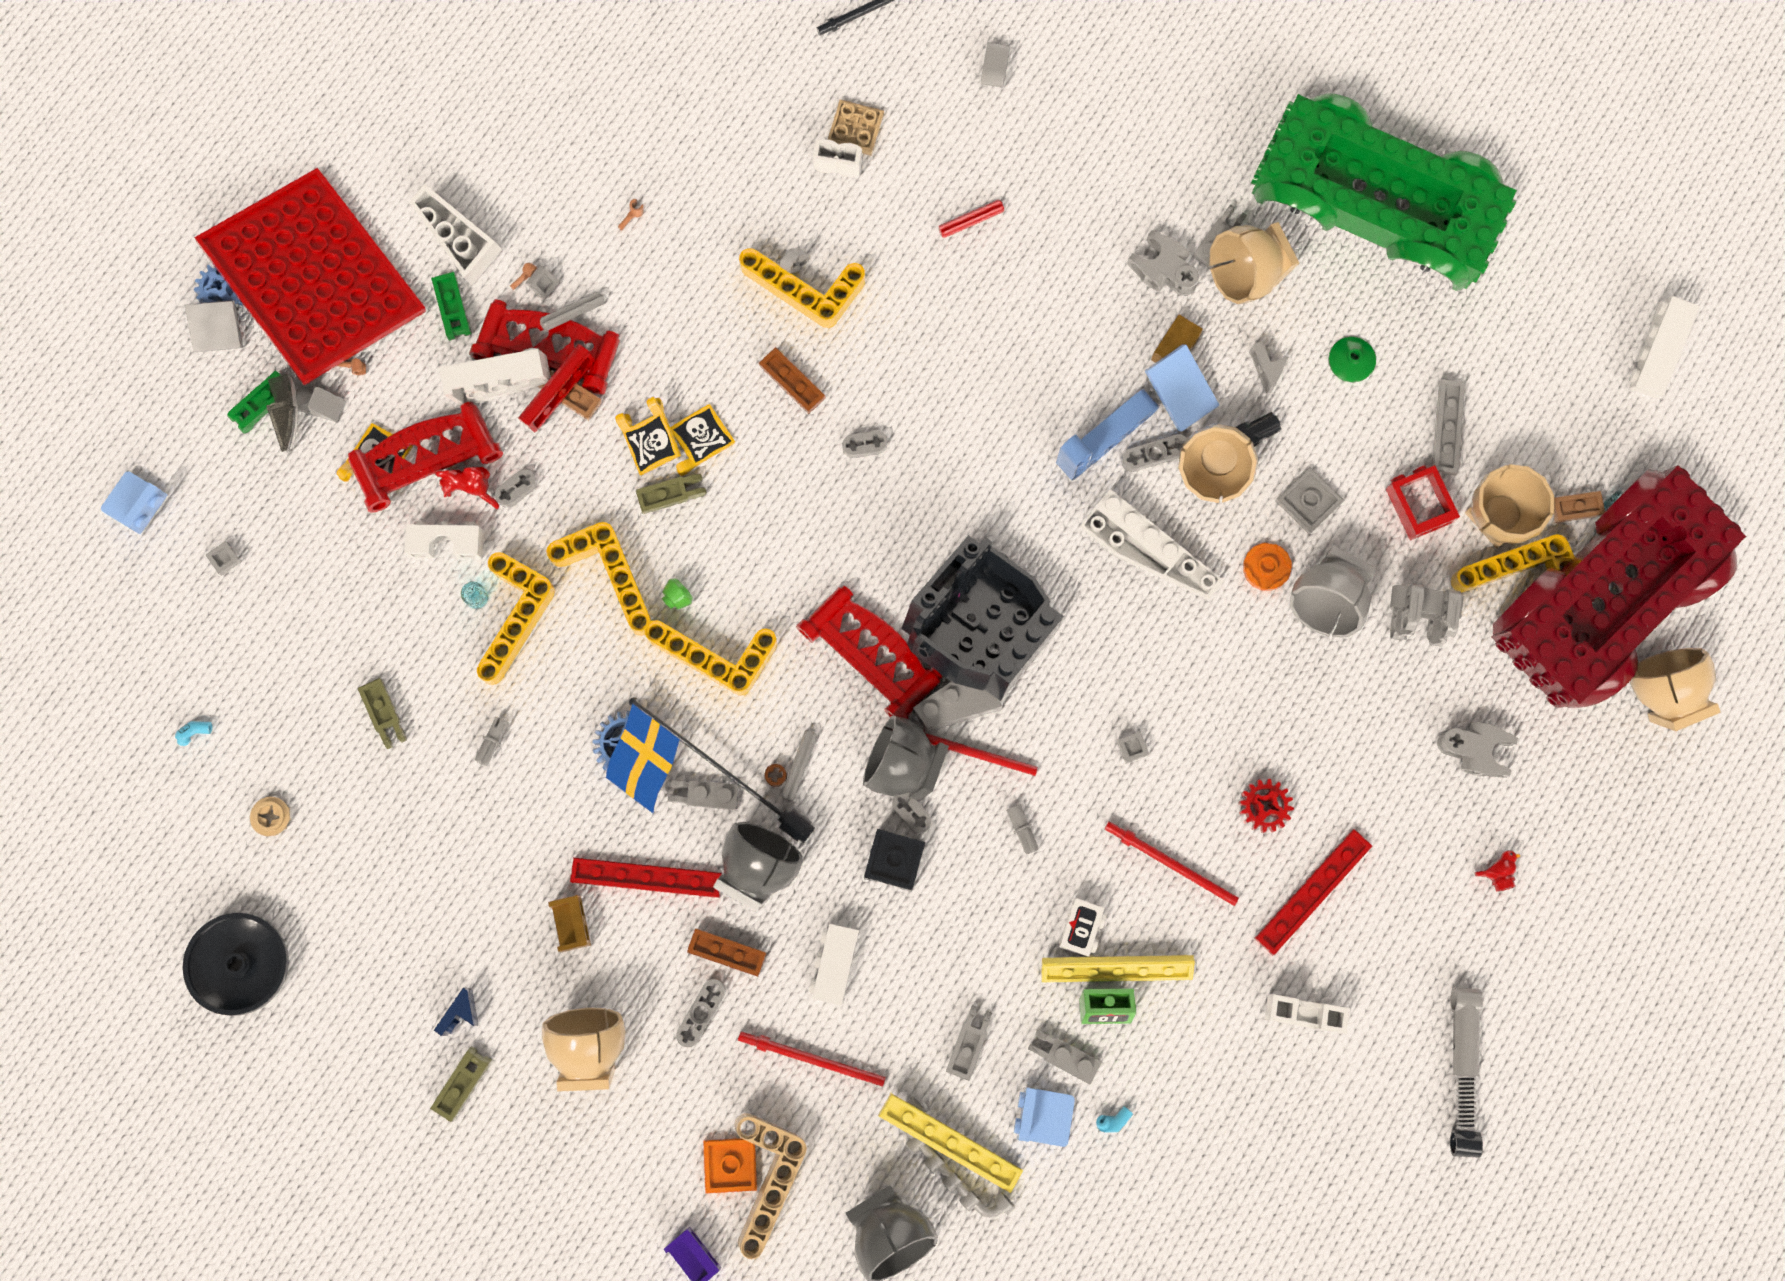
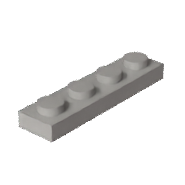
M1441 379L1439 382L1432 466H1436L1439 474L1452 476L1458 474L1466 382Z

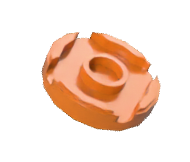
M1258 544L1244 558L1243 573L1246 580L1254 588L1262 591H1273L1280 588L1290 577L1292 561L1289 554L1279 545Z

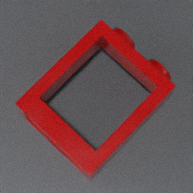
M1426 465L1413 470V474L1407 477L1404 474L1390 480L1391 484L1385 489L1410 541L1448 526L1460 518L1435 465L1429 468ZM1428 477L1444 514L1417 524L1401 488Z

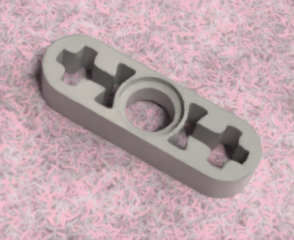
M1176 434L1130 448L1123 454L1122 466L1128 472H1136L1179 459L1180 451L1177 448L1171 449L1168 453L1169 456H1167V449L1173 447L1175 441L1178 444H1184L1187 437ZM1153 447L1159 448L1162 452V457L1159 459L1151 458L1149 450ZM1141 451H1144V458L1137 460L1136 465H1133L1132 462H1127L1130 455L1133 458H1138L1142 456Z
M711 979L703 985L677 1031L676 1039L681 1046L693 1047L699 1042L725 996L726 989L721 981ZM718 984V991L721 993L719 996L714 995L710 1001L715 1003L714 1007L712 1008L706 1002H701L702 996L707 999L710 991L707 990L708 986ZM698 1006H705L708 1010V1017L703 1021L697 1020L694 1016V1010ZM689 1019L697 1025H702L701 1030L695 1027L692 1035L695 1037L693 1041L688 1040L687 1043L683 1041L684 1036L682 1032L689 1031L692 1026L687 1024Z

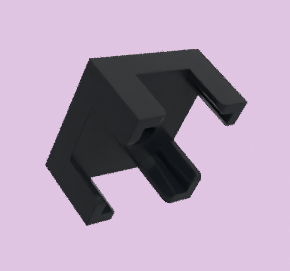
M877 829L864 879L912 892L925 842Z

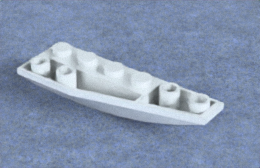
M1111 489L1102 497L1080 525L1085 532L1116 557L1207 600L1212 597L1224 581Z

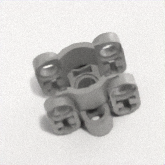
M1417 584L1392 586L1390 609L1393 611L1390 638L1400 642L1407 640V635H1414L1420 619L1425 618L1428 619L1427 638L1429 645L1441 647L1442 644L1447 642V636L1455 637L1457 634L1459 619L1462 618L1464 600L1461 591L1449 589L1446 591L1434 590Z

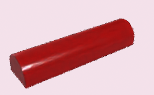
M578 344L518 416V419L534 433L539 430L595 362L596 359L589 350Z

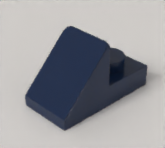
M468 987L462 988L433 1030L440 1036H448L449 1033L452 1035L461 1023L459 1021L460 1017L472 1026H478L473 990Z

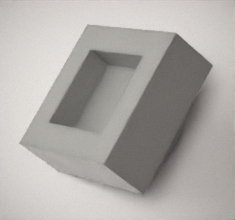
M540 265L526 284L540 298L546 300L559 284V281L544 266Z
M226 541L205 555L221 576L242 562Z
M1141 731L1116 741L1125 764L1149 755Z

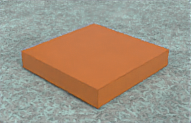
M742 1138L703 1141L705 1194L757 1191L755 1144Z

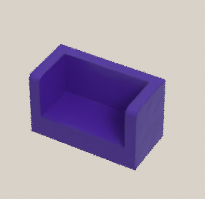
M690 1226L663 1249L665 1253L669 1252L691 1281H708L722 1268Z

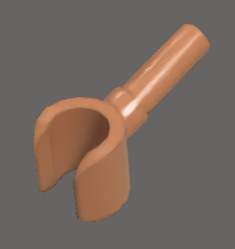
M637 199L630 201V211L618 225L621 231L631 219L643 215V204L639 209H635Z
M532 263L524 264L523 273L510 287L513 290L516 289L524 280L532 276L537 267Z
M356 358L337 365L339 367L351 368L353 375L366 374V364Z

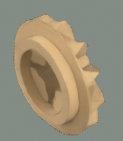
M262 798L251 809V826L258 834L263 836L279 835V833L287 829L288 822L291 820L290 808L279 798ZM271 810H273V814L280 818L272 820L271 824H269V820L261 816L270 814Z

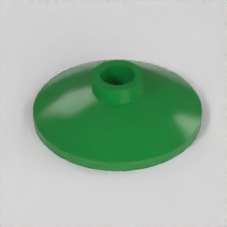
M1345 337L1333 345L1329 352L1328 361L1335 376L1343 381L1356 383L1367 379L1372 374L1376 366V354L1372 346L1365 340L1358 337ZM1351 354H1356L1358 359H1352Z

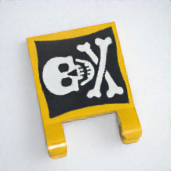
M651 397L646 401L654 416L632 426V419L629 414L620 413L615 416V420L624 434L639 475H644L681 456L665 416L663 402L659 397Z
M710 404L670 427L673 436L689 458L676 465L677 473L680 476H685L698 465L735 444L734 439Z
M371 423L354 450L361 449L362 452L367 453L381 441L391 436L392 433ZM413 445L409 446L408 449H401L398 455L405 459ZM390 454L385 459H378L376 466L392 474L395 456ZM348 459L337 470L339 479L344 482H348L353 474Z

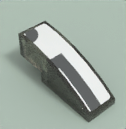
M284 374L268 379L275 403L266 405L281 452L288 453L292 451L296 438L298 403L292 375Z

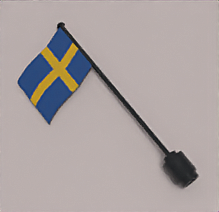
M632 697L629 699V705L631 706L625 730L610 758L606 779L654 814L658 794L673 766L679 741H681L780 816L778 821L781 823L778 828L798 842L799 840L803 844L815 829L811 825L812 821L794 808L791 811L786 809L782 812L636 701L637 698Z

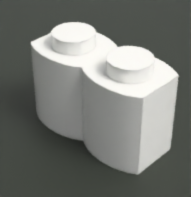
M827 139L817 140L813 152L814 169L822 173L837 172L846 177H857L860 175L862 165V148L851 143L837 144Z

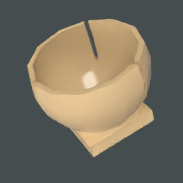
M1279 222L1271 224L1265 231L1251 225L1233 227L1217 235L1210 248L1209 266L1234 260L1231 263L1210 268L1215 286L1225 299L1236 304L1249 303L1266 296L1272 291L1273 287L1277 286L1300 264Z
M1220 424L1208 425L1194 431L1182 445L1178 469L1185 487L1201 500L1220 503V497L1222 496V503L1241 496L1255 480L1258 457L1253 442L1236 427Z
M1509 464L1484 476L1472 495V507L1464 513L1497 549L1503 543L1518 544L1540 535L1553 517L1554 494L1545 477L1528 466Z
M1683 648L1670 650L1638 662V670L1631 679L1630 685L1637 699L1652 710L1647 713L1651 723L1678 731L1721 713L1718 703L1709 700L1716 682L1714 663L1710 654L1705 649Z
M580 1008L552 1015L543 1022L541 1037L546 1056L560 1072L557 1079V1092L608 1090L610 1088L616 1070L615 1061L623 1051L626 1032L622 1016L619 1012L611 1009L606 1010V1008Z

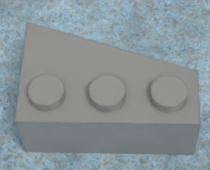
M951 681L913 707V713L926 732L961 721L999 712L1003 706L996 697L985 689L982 691L955 684Z

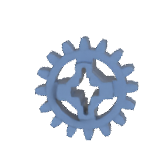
M207 265L208 272H199L202 278L195 279L199 287H195L194 291L198 294L196 299L200 303L235 300V304L243 305L216 268Z

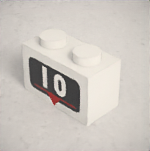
M1075 898L1058 947L1085 957H1089L1090 952L1095 953L1099 939L1095 938L1098 928L1103 929L1107 915L1103 914L1105 908Z

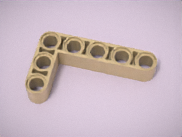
M744 1113L735 1120L734 1127L737 1134L748 1142L776 1153L738 1239V1247L741 1253L747 1259L752 1260L758 1258L766 1246L804 1159L807 1147L804 1140L797 1134L752 1114ZM747 1120L752 1121L753 1129L748 1133L741 1132V1124ZM768 1131H776L775 1141L772 1143L764 1142V1136ZM792 1141H798L800 1144L798 1151L795 1153H789L787 1150L789 1143ZM780 1166H789V1173L785 1177L777 1176V1170ZM770 1190H777L779 1193L777 1199L772 1202L767 1201L766 1194ZM761 1214L767 1215L768 1220L765 1225H755L757 1216ZM749 1239L757 1240L755 1249L750 1251L744 1249L746 1241Z

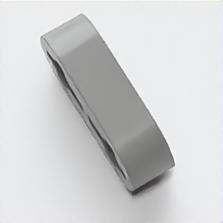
M800 248L790 249L782 258L780 267L790 274L800 272L806 265L809 254Z
M881 431L848 435L842 442L843 452L849 458L881 454L887 448V437ZM875 437L879 441H883L878 448H875L874 444L866 445L867 443H872ZM851 441H855L856 445L863 444L862 446H857L856 451L847 448L850 446Z
M520 470L496 489L495 499L502 507L511 508L535 490L537 478L530 470ZM522 477L530 478L528 486L522 484ZM503 492L511 493L509 501L503 499Z
M909 793L894 796L892 806L898 816L913 832L918 834L926 832L930 828L931 817L915 799L909 798ZM908 798V806L912 811L908 812L904 807L899 809L897 807L899 805L898 799L904 800ZM913 813L919 818L923 816L926 818L924 821L926 826L924 828L921 826L916 828L914 826L916 821L912 817Z

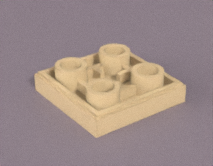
M840 99L827 140L834 141L837 144L851 143L858 145L862 148L863 154L872 156L884 117V111Z

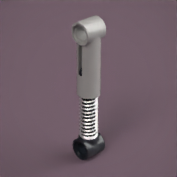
M1453 987L1450 995V1005L1453 1012V1075H1456V1078H1458L1456 1081L1458 1083L1456 1086L1458 1088L1456 1090L1458 1092L1456 1095L1458 1097L1456 1099L1458 1102L1456 1104L1458 1106L1456 1109L1458 1111L1456 1113L1458 1118L1456 1120L1458 1122L1456 1123V1130H1452L1450 1135V1151L1452 1156L1480 1158L1483 1151V1140L1481 1133L1476 1130L1477 1127L1474 1125L1477 1123L1474 1121L1476 1119L1474 1115L1477 1114L1474 1112L1477 1109L1474 1107L1476 1105L1474 1101L1477 1100L1474 1098L1477 1095L1474 1093L1476 1091L1474 1087L1477 1086L1474 1084L1477 1081L1474 1078L1476 1076L1480 1077V1013L1483 1007V996L1481 989Z

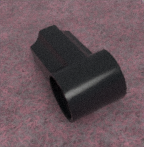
M1272 412L1250 423L1244 422L1236 426L1237 429L1250 438L1254 447L1260 441L1281 431L1280 421Z

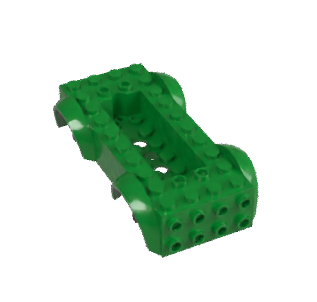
M1332 93L1317 95L1311 99L1298 94L1294 102L1289 101L1251 184L1255 185L1251 194H1254L1257 203L1263 204L1265 201L1282 203L1291 206L1290 211L1292 213L1296 208L1295 214H1299L1300 211L1308 214L1321 224L1322 230L1328 231L1336 226L1385 248L1388 259L1392 261L1396 259L1408 260L1421 264L1420 269L1422 271L1426 267L1425 272H1429L1432 269L1442 274L1452 282V289L1455 291L1463 288L1467 289L1472 282L1476 283L1481 274H1484L1489 264L1487 259L1490 254H1493L1499 242L1496 239L1499 233L1503 232L1508 222L1505 219L1508 213L1512 212L1517 200L1513 199L1517 190L1504 185L1498 168L1485 157L1469 151L1447 152L1441 156L1433 154L1372 127L1370 116L1358 102L1349 97ZM1361 179V181L1365 182L1366 188L1362 191L1354 189L1353 181ZM1374 192H1383L1386 196V199L1378 200L1375 197ZM1400 198L1406 199L1409 202V208L1400 210L1396 206V201Z

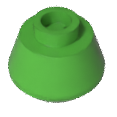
M676 578L668 580L662 591L664 597L661 598L670 609L675 607L677 610L691 605L693 597L686 587Z

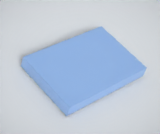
M1181 345L1145 370L1169 416L1180 432L1220 406L1187 345Z

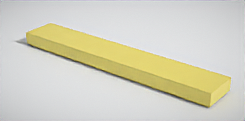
M1194 955L1042 958L1041 979L1042 982L1193 980L1195 960Z
M891 1092L878 1114L882 1119L1009 1193L1012 1192L1023 1172L1021 1168Z

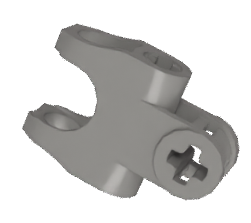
M1151 230L1146 241L1157 251L1158 257L1146 260L1132 253L1128 258V266L1138 275L1143 283L1155 291H1161L1167 285L1181 296L1192 294L1196 288L1199 274L1195 267L1186 262V259L1190 256L1188 250L1173 238Z
M1471 722L1469 731L1454 728L1443 732L1437 739V746L1441 753L1463 759L1460 770L1465 773L1479 777L1507 778L1511 775V769L1498 764L1493 758L1492 750L1496 744L1503 746L1517 745L1518 737L1494 725Z

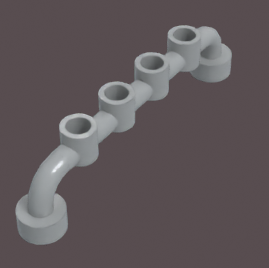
M913 1096L907 1101L926 1113L925 1108ZM904 1131L909 1138L906 1142L907 1146L915 1154L921 1151L927 1157L924 1164L931 1172L935 1173L937 1170L941 1172L945 1177L941 1182L950 1192L956 1189L963 1196L959 1201L967 1211L970 1212L974 1208L980 1215L992 1218L999 1216L1003 1212L1009 1215L1015 1209L1014 1204L1002 1192L994 1199L995 1206H985L980 1198L969 1189L960 1176L945 1163L944 1159L932 1147Z

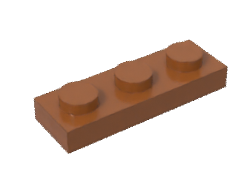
M776 347L759 362V366L808 414L826 399V396Z
M696 928L687 953L757 977L760 975L767 954L766 952Z

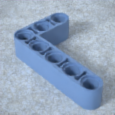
M1144 389L1140 390L1082 439L1077 435L1068 439L1059 450L1056 464L1071 481L1075 480L1159 409V405Z

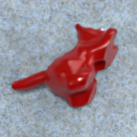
M469 467L464 468L462 472L460 470L435 472V475L441 478L438 484L444 493V497H451L454 491L461 490L471 495L479 496L495 509H499L500 505L496 499L487 493L490 473L486 468Z

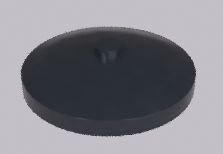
M247 913L225 914L204 924L189 941L183 957V978L190 995L205 1009L227 1016L246 1015L261 1009L278 994L288 973L289 956L283 937L268 921Z

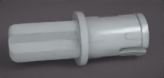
M499 717L494 718L487 735L483 736L484 741L475 757L477 763L484 766L489 764L497 746H501L500 741L510 724L509 722Z
M1021 804L1007 809L1006 811L1015 829L1013 833H1017L1025 854L1036 852L1038 845L1030 829L1032 824H1028Z

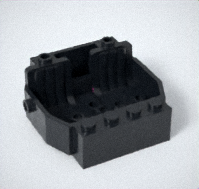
M968 535L912 599L901 629L910 635L907 642L910 651L955 684L982 691L985 689L1001 701L1055 635L1064 616L1049 606L1051 601L1034 576L1011 561L1006 554L991 547L992 541L987 537L979 543ZM958 571L954 583L949 587V589L945 587L948 581ZM967 618L974 620V622L968 621ZM1004 631L1009 632L1011 635H1006ZM990 648H995L997 652L991 651Z

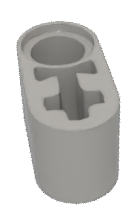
M987 42L980 84L1004 87L1010 45Z

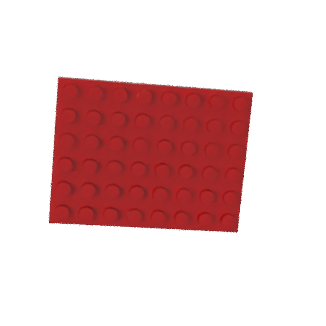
M318 167L194 237L196 243L303 385H306L426 312L425 306Z

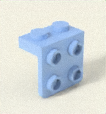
M128 471L123 474L102 504L101 511L141 535L168 495L158 487Z
M1025 1087L1024 1092L1019 1093L1018 1107L1021 1108L1020 1118L1015 1119L1013 1133L1017 1134V1139L1020 1141H1033L1060 1147L1067 1146L1074 1109V1097L1068 1094Z

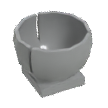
M1333 545L1320 564L1304 571L1294 583L1289 606L1297 620L1310 630L1330 637L1340 615L1332 638L1350 637L1360 631L1366 623L1372 599L1367 584L1373 578L1377 568Z

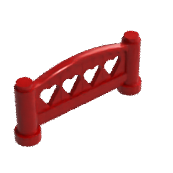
M494 299L493 303H490L477 341L472 344L469 355L472 358L481 360L494 357L495 353L507 355L523 352L529 348H536L547 356L549 368L557 370L575 349V342L581 340L585 344L592 343L594 345L593 349L589 352L596 359L582 376L584 378L582 387L594 394H605L608 386L606 379L620 342L619 334L613 331H606L602 336L580 323L569 320L548 330V336L533 347L529 331L532 328H538L539 331H543L544 329L540 325V318L550 313L533 310H509L506 308L507 304L498 299ZM511 321L516 322L517 325L524 324L526 329L510 340L507 324ZM560 334L562 338L570 337L571 342L555 353L552 342L553 335Z
M472 401L466 402L461 405V412L458 414L440 416L408 426L384 439L367 453L362 452L361 449L351 451L348 454V462L366 498L364 503L368 512L375 513L387 508L391 504L388 493L478 455L482 464L493 463L503 456V451L500 445L494 442L477 405ZM455 426H461L463 429L460 444L458 445L444 437V431L453 430ZM434 435L439 436L438 453L434 454L422 447L421 442L425 439L430 440ZM411 445H416L418 449L415 464L400 457L398 452L401 449H408ZM387 455H394L395 461L392 474L376 466V461L381 458L385 459Z
M845 585L841 588L838 587L806 620L802 619L796 625L797 630L811 643H814L821 637L890 702L884 709L889 717L899 716L909 719L908 715L913 711V707L921 703L940 683L942 676L932 667L930 670H926L919 658L910 651L906 640L885 620L865 607L851 600L853 593ZM845 613L852 614L853 620H858L861 624L858 629L840 633L842 618ZM867 629L871 632V636L877 637V645L857 649L862 630ZM880 646H886L889 653L895 654L896 660L894 662L875 666ZM899 662L904 663L906 669H910L914 673L911 679L893 682L895 667Z

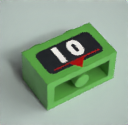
M1083 989L1079 998L1081 1024H1131L1136 1015L1134 989Z

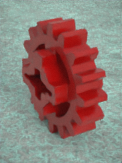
M1259 779L1256 781V787L1253 784L1247 786L1250 792L1243 791L1241 793L1245 800L1238 802V805L1244 806V809L1239 814H1246L1247 818L1244 820V823L1252 822V830L1257 829L1259 826L1261 833H1265L1267 828L1273 833L1276 832V825L1279 828H1284L1283 820H1291L1287 812L1294 810V807L1288 806L1293 797L1285 796L1288 789L1280 790V782L1273 786L1271 779H1267L1265 784ZM1260 790H1269L1264 796L1255 794ZM1277 797H1279L1282 807L1279 806ZM1265 801L1269 802L1268 807L1271 808L1267 811L1263 810L1264 805L1261 804ZM1250 805L1254 807L1255 815H1253ZM1268 816L1277 818L1273 822H1264Z

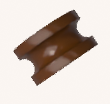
M771 764L766 768L764 776L770 786L780 787L786 782L787 772L782 765ZM774 769H779V773H783L782 778H778L777 782H773L772 777L769 778V773H773Z

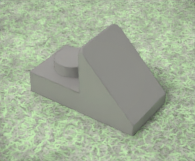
M1260 341L1252 345L1249 353L1265 392L1269 394L1276 386L1289 357L1271 362L1270 350L1268 347L1265 348L1263 342Z
M298 385L296 390L298 411L338 423L346 403L344 399L317 386L311 389Z

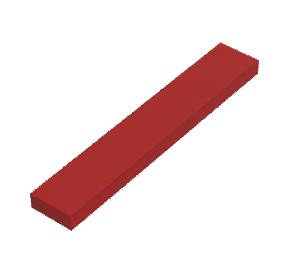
M1352 829L1254 939L1274 956L1373 845L1355 829Z
M573 857L570 883L720 898V891L713 888V886L723 873Z

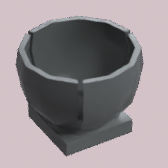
M891 716L881 730L868 758L863 775V786L873 792L888 796H897L911 792L909 798L919 801L933 792L949 746L941 742L935 746L932 745L921 727L909 719Z
M737 822L726 835L722 847L724 873L717 879L713 888L757 913L768 902L773 893L790 886L799 874L803 863V855L795 846H792V843L779 834L760 825Z
M891 1185L845 1213L849 1221L856 1228L854 1255L859 1270L867 1281H883L903 1272L924 1258L938 1242L935 1228L922 1211L904 1204Z

